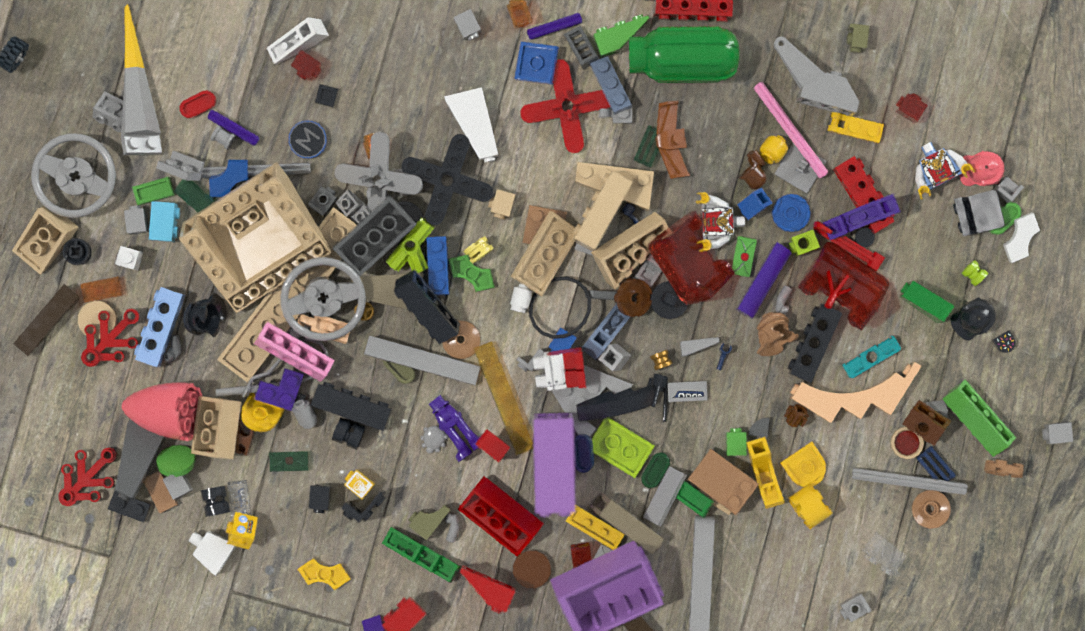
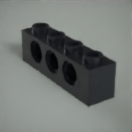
M824 304L814 307L811 313L813 320L811 324L807 323L803 334H805L803 342L799 341L795 349L798 353L796 358H792L789 362L787 369L790 371L788 374L807 383H812L843 314L842 312L833 308L828 309ZM819 320H823L826 323V328L823 331L817 328ZM812 337L818 340L816 348H812L809 345V340ZM803 355H808L811 359L810 364L807 366L801 363Z

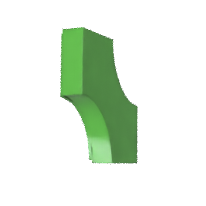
M468 255L449 259L453 278L459 277L472 283L476 292L495 288L491 270L480 269L470 262Z

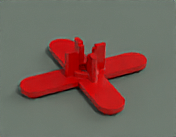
M559 59L556 61L553 79L556 99L526 104L522 107L520 116L526 123L560 118L565 147L567 151L575 154L579 153L584 147L579 114L608 109L610 106L602 90L575 95L569 65L566 61ZM566 100L571 101L573 104L572 110L564 111L562 103Z

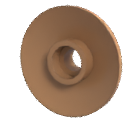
M458 321L460 323L458 335L442 344L450 356L457 359H465L472 356L478 350L480 334L473 324L467 321ZM459 336L464 337L463 343H458L457 338Z
M923 491L913 501L912 515L915 521L925 528H938L950 516V503L946 496L939 491ZM929 505L933 507V511L930 513L927 512Z

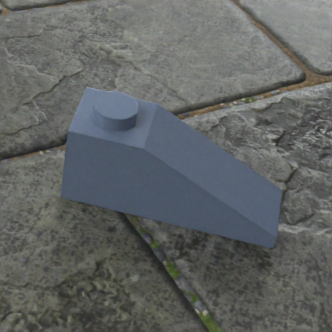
M616 304L583 345L582 350L597 360L630 316L622 314Z

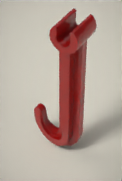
M818 220L813 223L814 231L863 260L871 269L877 271L884 261V256L877 252L872 253L844 235L830 240L827 233L832 234L833 231Z

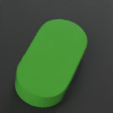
M1013 202L1005 204L1002 207L1005 226L990 230L989 232L994 235L1002 234L1014 223L1015 219L1020 218L1021 208L1018 204Z

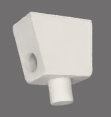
M208 531L204 537L194 532L189 539L190 543L197 546L193 556L215 576L219 574L236 546L227 544L228 538L212 531Z

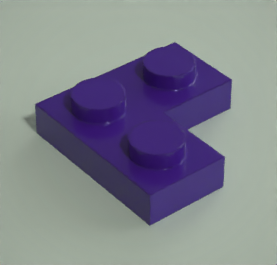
M284 368L279 386L260 380L254 399L292 411L304 374Z

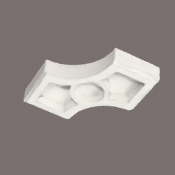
M1029 213L1014 220L1015 230L1013 236L1003 245L1010 263L1029 256V242L1033 235L1040 231L1034 213Z

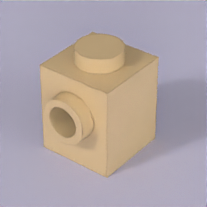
M497 189L495 197L490 199L488 206L491 208V213L494 214L495 218L505 220V217L510 218L516 197L515 194Z

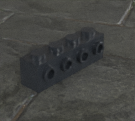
M415 269L396 279L395 295L406 304L408 311L417 317L419 324L428 330L432 339L442 344L458 335L460 323Z
M325 381L323 385L318 384L310 406L385 431L392 411L391 408H388V403L379 400L378 403L371 402L370 397L362 394L359 397L352 395L353 391L345 388L339 391L334 389L335 385Z

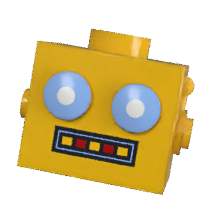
M235 512L231 522L229 521L226 527V533H229L227 544L249 550L254 541L258 517Z

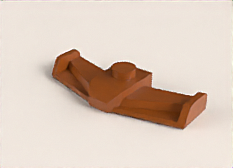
M679 100L659 103L656 145L659 148L670 179L690 176L679 150L687 148L684 129H676Z

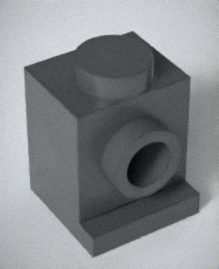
M321 186L311 201L308 202V205L325 217L338 200L335 197L336 192L328 186L326 188ZM322 196L327 198L325 203L320 202Z

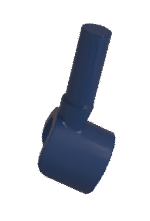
M627 203L622 211L636 224L639 221L632 214L636 209Z
M724 343L720 346L719 351L721 355L716 369L721 370L726 355L732 350L731 345L728 352L722 349Z

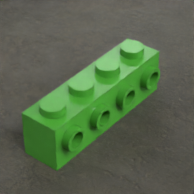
M966 380L956 385L943 397L946 405L958 416L959 420L965 424L972 435L979 440L986 451L993 457L1008 448L1015 440L1014 434Z

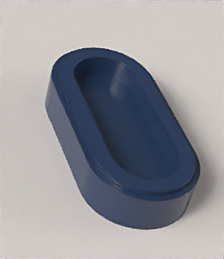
M580 434L574 438V467L577 471L586 473L594 466L593 442L588 435Z

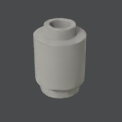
M298 400L292 408L298 423L304 429L315 426L317 415L312 406H310L311 404L308 400Z

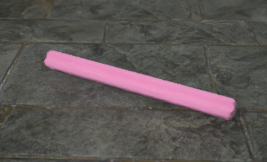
M763 82L758 83L754 90L819 178L827 175L828 170Z

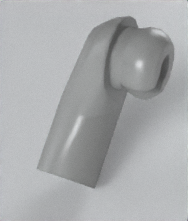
M784 286L777 296L776 312L785 315L789 310V307L784 304L792 292L790 287Z
M448 513L445 522L451 525L446 540L454 543L459 532V519L456 514Z

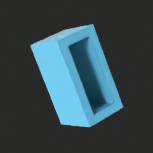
M152 201L149 240L175 243V238H178L179 227H176V221L180 218L178 204Z

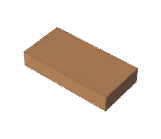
M160 471L146 477L144 484L159 513H162L178 504L175 499H172L163 481L164 476Z

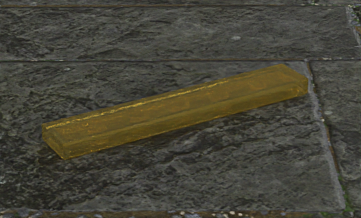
M492 341L473 348L515 454L519 455L533 449V442Z

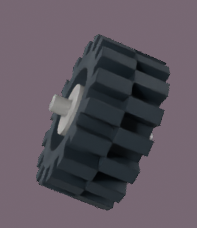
M16 36L10 38V41L8 40L6 46L0 52V67L9 73H13L17 66L20 65V62H23L29 45Z

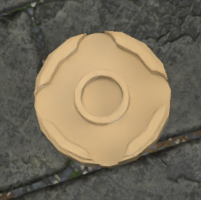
M102 301L87 303L78 314L80 330L86 335L84 331L86 325L93 324L96 326L94 339H100V320L98 319V314L100 311L106 310L110 314L108 320L109 334L117 324L115 310ZM106 313L100 315L103 320L108 318ZM88 327L87 332L93 333L94 328Z

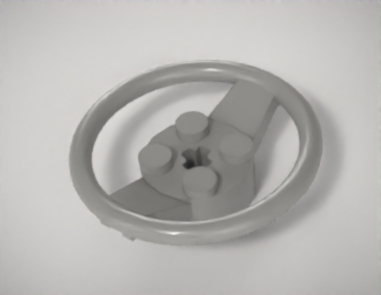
M76 133L64 134L46 143L36 155L31 172L32 186L39 201L51 212L70 218L87 216L100 209L111 196L116 179L115 165L108 150L96 139ZM79 141L89 144L104 158L108 169V181L96 175L93 165L82 158L68 157L63 160L46 154L52 148L64 142ZM41 169L55 178L56 184L60 189L69 195L78 197L89 193L100 196V198L94 204L83 209L67 210L60 208L48 200L43 193L39 182V170ZM79 172L80 179L73 181V174Z
M313 258L296 266L285 279L280 296L281 309L288 324L300 335L317 341L334 340L349 333L360 321L366 305L365 288L358 274L346 263L333 258ZM329 265L339 268L353 281L337 283L328 277H317L309 282L305 291L288 299L289 290L295 278L301 272L313 266ZM320 293H325V295L328 294L329 296L325 301L318 299ZM358 299L356 312L350 322L343 328L331 333L309 331L298 324L292 316L311 312L313 316L327 317L338 311L342 303Z

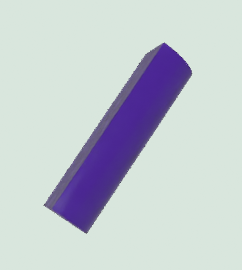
M778 242L773 245L735 309L736 311L750 319L754 318L792 253L790 250Z

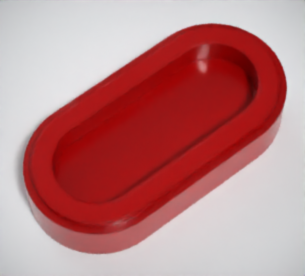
M201 91L181 102L179 107L180 113L185 118H195L212 109L216 105V97L211 91Z

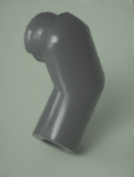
M179 335L170 336L171 347L163 354L164 361L173 362L181 354L182 348Z

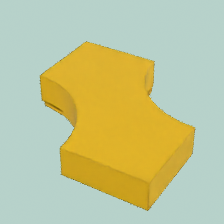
M313 558L297 569L308 585L314 582H323L330 585L334 590L351 579L341 563L335 566H325Z

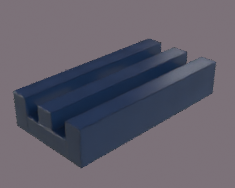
M929 446L915 458L932 479L939 480L922 460L923 457L929 461L945 481H950L956 476L932 446ZM929 452L936 458V460L941 464V466L947 471V473L949 474L948 477L944 474V472L938 467V465H937V464L932 460V458L928 455Z

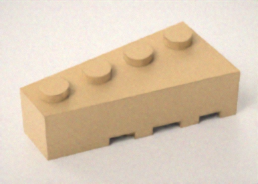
M577 162L576 184L594 191H600L604 185L601 183L606 173L610 174L613 170L633 182L622 201L649 211L654 171Z
M613 170L610 174L606 173L601 183L604 185L600 191L596 190L591 199L594 201L592 206H587L582 215L584 220L581 225L578 223L573 231L574 237L572 241L590 251L596 249L633 183Z
M654 212L591 253L606 283L616 290L620 286L619 283L625 277L628 278L632 274L631 271L639 263L642 264L646 260V256L651 251L654 252L671 235L665 219Z

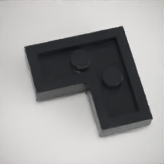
M114 490L108 510L140 522H145L151 504L136 498L134 501L131 499L125 501L119 498V493Z

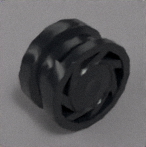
M73 238L65 243L62 253L67 262L80 266L86 264L91 259L92 248L85 240Z

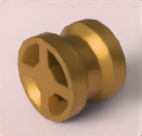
M366 302L365 310L360 320L368 321L372 319L375 313L373 305Z
M668 350L650 356V359L654 361L655 371L673 364L672 360L668 358Z

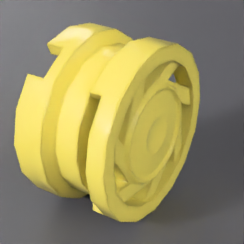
M486 237L480 238L463 251L466 256L470 257L472 264L482 259L494 249L492 245L487 243L488 239Z

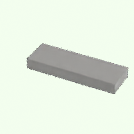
M669 466L643 518L661 527L687 475Z

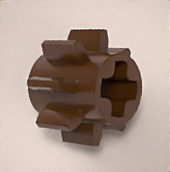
M796 404L794 407L789 405L784 417H786V422L789 426L796 428L799 425L804 427L809 415L803 405Z

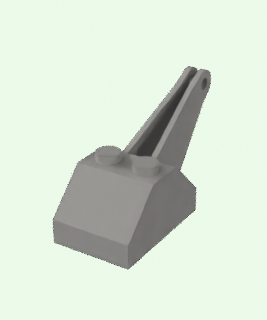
M785 37L776 38L774 48L800 88L796 102L851 117L857 112L859 100L847 79L841 77V73L835 71L824 73ZM778 42H782L783 46H779Z

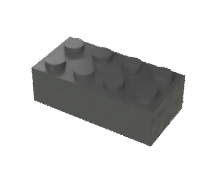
M388 195L333 246V249L360 277L416 226V222L391 195Z

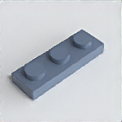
M608 56L590 63V67L613 114L615 115L631 108L632 104Z

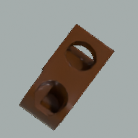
M241 418L238 422L234 453L248 456L255 431L248 428Z

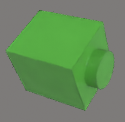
M730 428V432H725L726 455H747L746 432H742V428Z

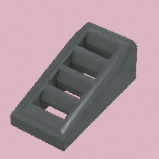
M581 25L564 34L583 70L590 67V63L599 60ZM579 34L582 35L581 37H579L578 39H576V40H574V41L571 40L572 38L576 37V36L579 35ZM585 41L584 44H582V45H580V46H578V47H575L577 44H579V43ZM589 48V50L579 55V52Z

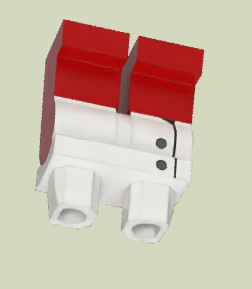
M582 347L543 352V356L533 358L534 370L545 369L544 375H535L536 387H547V391L572 387L586 388Z

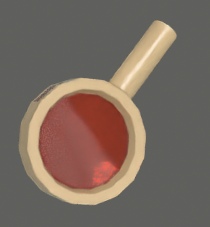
M900 427L891 436L890 445L895 455L900 458L911 459L918 456L923 450L924 439L916 433L909 431L907 427Z

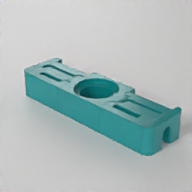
M890 336V338L879 343L877 346L873 345L858 354L859 356L847 362V365L843 363L842 367L849 378H854L901 350V347L896 338ZM870 351L874 352L877 356L876 361L872 363L866 359V355Z

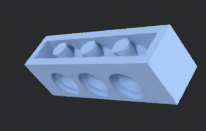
M163 287L156 291L153 299L156 301L153 308H150L147 319H149L147 327L144 326L141 332V337H143L141 344L136 346L134 355H136L135 360L155 367L161 366L163 354L168 347L170 336L174 330L186 295ZM164 303L169 305V311L166 314L161 312V306ZM158 321L163 324V329L160 332H156L154 329V325ZM152 339L157 343L154 350L148 348V342Z

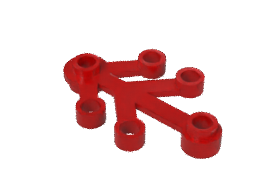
M127 309L124 312V318L109 334L108 320L110 314L106 310L100 311L98 314V319L100 320V343L96 347L94 346L96 326L93 324L86 325L84 331L87 337V349L81 354V360L86 366H96L99 361L122 362L125 355L121 350H117L114 353H101L106 347L136 348L138 340L135 337L115 339L129 324H135L138 321L139 313L136 309ZM130 312L135 314L134 319L128 318ZM106 313L108 318L103 320L100 315ZM93 327L94 332L88 333L87 328ZM133 339L135 340L136 344L134 346H130L128 341ZM92 353L94 354L95 358L93 360H89L87 358V355ZM120 353L122 359H116L115 354Z
M111 447L103 449L101 458L87 472L86 451H76L75 459L77 460L78 481L72 487L71 474L74 472V467L71 464H64L61 467V472L64 474V488L58 495L60 503L64 506H72L77 500L98 502L101 499L99 491L95 490L90 493L78 492L83 487L103 486L105 488H112L114 486L115 480L112 477H105L104 479L91 478L106 463L116 460V450ZM80 452L84 454L83 459L78 458ZM106 452L111 453L110 459L105 457ZM66 466H69L71 469L69 473H66L64 470ZM107 479H110L112 482L110 486L105 484ZM66 493L71 495L70 500L65 499ZM93 493L98 494L97 500L92 498Z

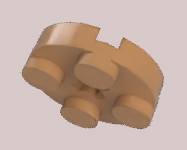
M986 460L984 472L1005 477L1006 475L1012 478H1022L1024 465L1015 463L1009 465L1007 461Z

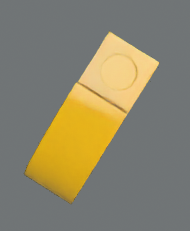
M763 437L746 442L754 477L759 484L757 487L765 508L768 509L784 504L766 438Z

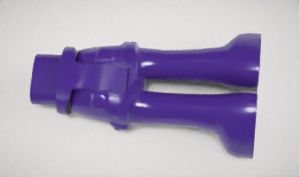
M440 395L429 403L433 410L432 413L435 414L439 424V429L449 436L457 448L455 457L458 462L464 460L473 451L453 428L455 425L466 437L474 451L479 448L475 443L481 436H477L462 418L461 412L452 407L448 400L445 401Z

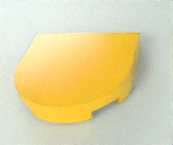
M250 393L241 409L242 422L254 431L267 432L272 430L278 424L285 409L255 400V393Z
M812 441L780 462L790 479L802 487L808 484L812 486L819 484L826 472L825 460Z

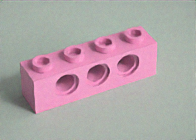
M268 322L262 328L254 343L256 346L320 382L326 377L335 361Z

